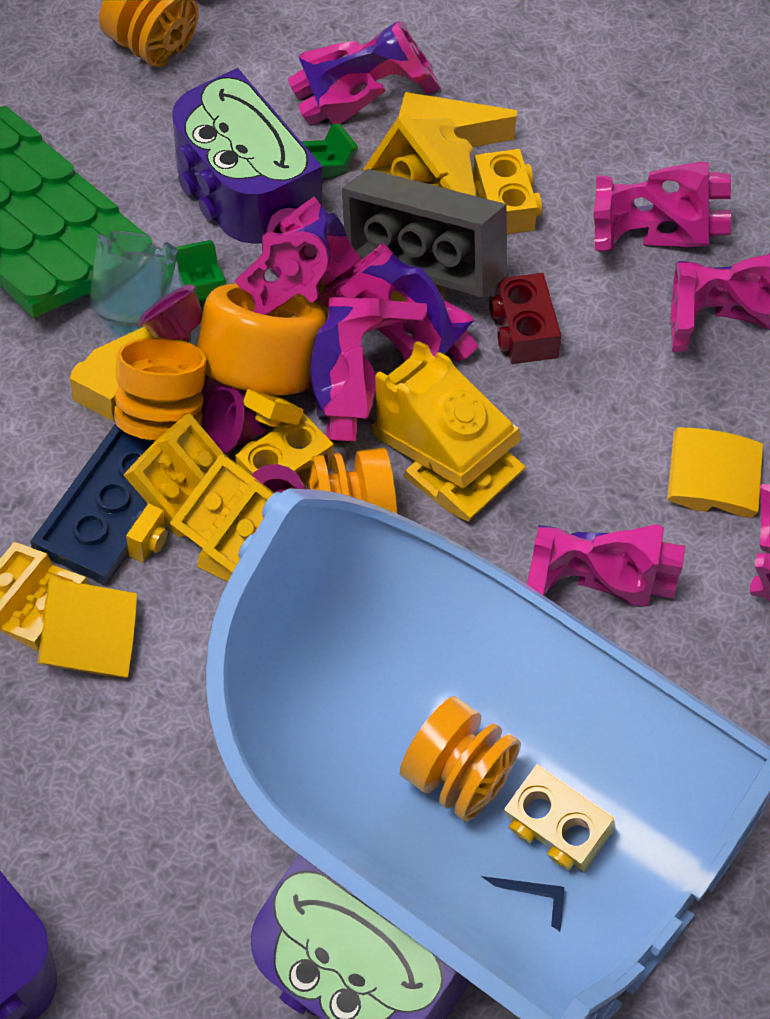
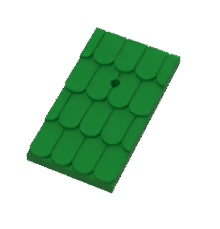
M6 105L0 107V286L33 318L143 270L160 258L159 249L153 245L151 237L119 212V206L75 172L73 164L44 142L42 135Z

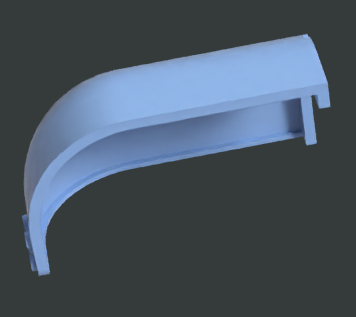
M287 489L282 493H274L263 507L262 516L264 518L256 532L244 541L239 550L238 556L240 560L220 598L208 642L206 692L210 721L225 767L239 793L256 816L285 844L520 1019H610L622 1005L616 998L625 990L633 995L660 963L695 917V914L688 910L695 899L700 901L706 891L712 893L770 803V746L527 584L439 533L392 511L344 494L307 489ZM453 696H456L481 714V723L476 736L488 725L495 723L503 730L501 738L510 733L521 742L520 752L504 786L495 798L468 822L456 816L454 813L455 805L446 809L439 803L444 783L435 791L426 795L399 775L400 766L406 751L418 731L437 707ZM536 764L615 819L616 828L585 872H582L574 865L570 871L564 869L546 855L550 848L537 839H534L529 844L508 828L511 821L508 820L504 809ZM536 799L528 805L526 814L534 819L543 818L550 812L551 804L544 799ZM580 825L573 826L566 831L564 840L573 846L582 845L588 840L590 831ZM481 876L564 887L560 932L551 926L552 898L495 887Z

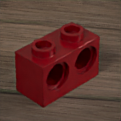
M544 273L505 277L496 285L495 295L489 296L492 320L499 319L501 326L497 329L500 351L508 352L511 364L558 358L561 332Z

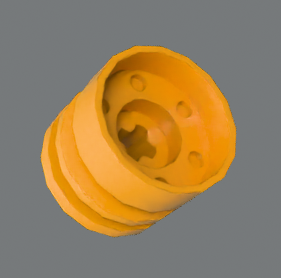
M103 0L99 13V25L105 36L122 47L129 48L134 55L141 57L149 65L162 67L169 62L167 58L174 53H180L189 44L196 30L199 18L198 5L195 0Z
M161 337L137 339L122 345L117 352L116 381L119 386L115 393L117 405L114 408V420L116 426L132 436L155 441L188 413L201 426L203 419L201 409L204 404L201 391L205 384L207 360L204 352L193 344Z
M385 448L357 451L354 471L347 472L341 454L335 453L332 457V474H328L323 455L312 456L308 490H322L344 494L397 514L393 474L388 452Z
M453 696L438 706L418 731L406 751L400 766L399 775L426 795L435 791L444 783L439 803L446 809L455 805L454 813L456 816L468 822L477 816L504 786L520 752L521 742L510 733L501 738L503 730L495 723L488 725L476 736L481 723V714L456 696Z

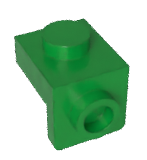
M332 124L324 140L301 141L322 165V178L338 177L345 174L358 149L357 144L341 124Z
M212 240L175 248L181 287L190 284L196 287L195 293L200 303H205L211 291L219 286L226 285V279L218 265L215 244Z

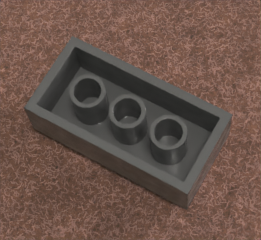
M367 169L342 188L344 228L348 240L360 256L358 261L384 243L403 263L422 268L434 284L479 297H484L507 276V204Z

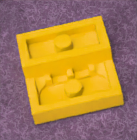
M188 413L160 436L126 471L124 477L147 503L164 510L165 524L176 536L183 537L186 535L172 526L170 522L223 452L194 417Z
M678 427L673 434L667 500L696 511L707 512L713 506L740 517H754L759 509L763 443L721 431Z
M508 451L464 489L435 473L433 468L428 469L417 461L405 470L403 477L448 512L469 522L525 470L526 466Z
M221 453L171 520L170 524L202 547V551L233 573L240 560L238 553L242 544L250 535L256 532L264 518L262 516L263 507L274 492L225 454Z
M14 542L0 558V631L39 652L44 624L42 623L49 578L90 584L85 576L53 565L47 553Z
M49 578L42 623L44 624L37 665L109 677L128 678L135 627L137 593Z

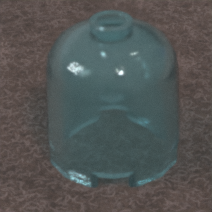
M111 231L109 239H106V236L103 234H98L90 285V305L93 311L103 320L109 322L110 328L115 331L131 333L134 331V328L144 327L142 325L136 326L139 324L140 317L157 301L169 294L178 256L176 247L168 242H164L162 249L148 244L149 236L133 232Z

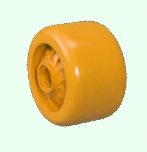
M236 283L219 286L210 292L204 304L196 346L204 352L207 358L206 374L209 377L232 388L243 391L252 389L268 395L297 394L312 386L310 366L313 344L318 330L327 320L325 312L317 303H311L306 297L296 294L268 314L263 315L253 312L255 309L253 296L247 291L240 289Z

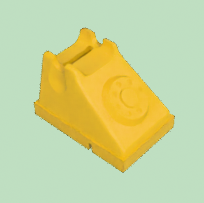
M409 115L397 117L363 168L364 171L371 169L476 196V186L470 160L473 147L467 139H461L455 135L454 131L458 127L450 118L412 119Z
M417 341L413 344V352L408 360L389 375L379 371L375 376L376 422L372 424L373 434L380 441L428 469L433 468L435 473L464 489L521 441L520 430L454 366L448 356L438 352L435 357L432 355L429 346Z

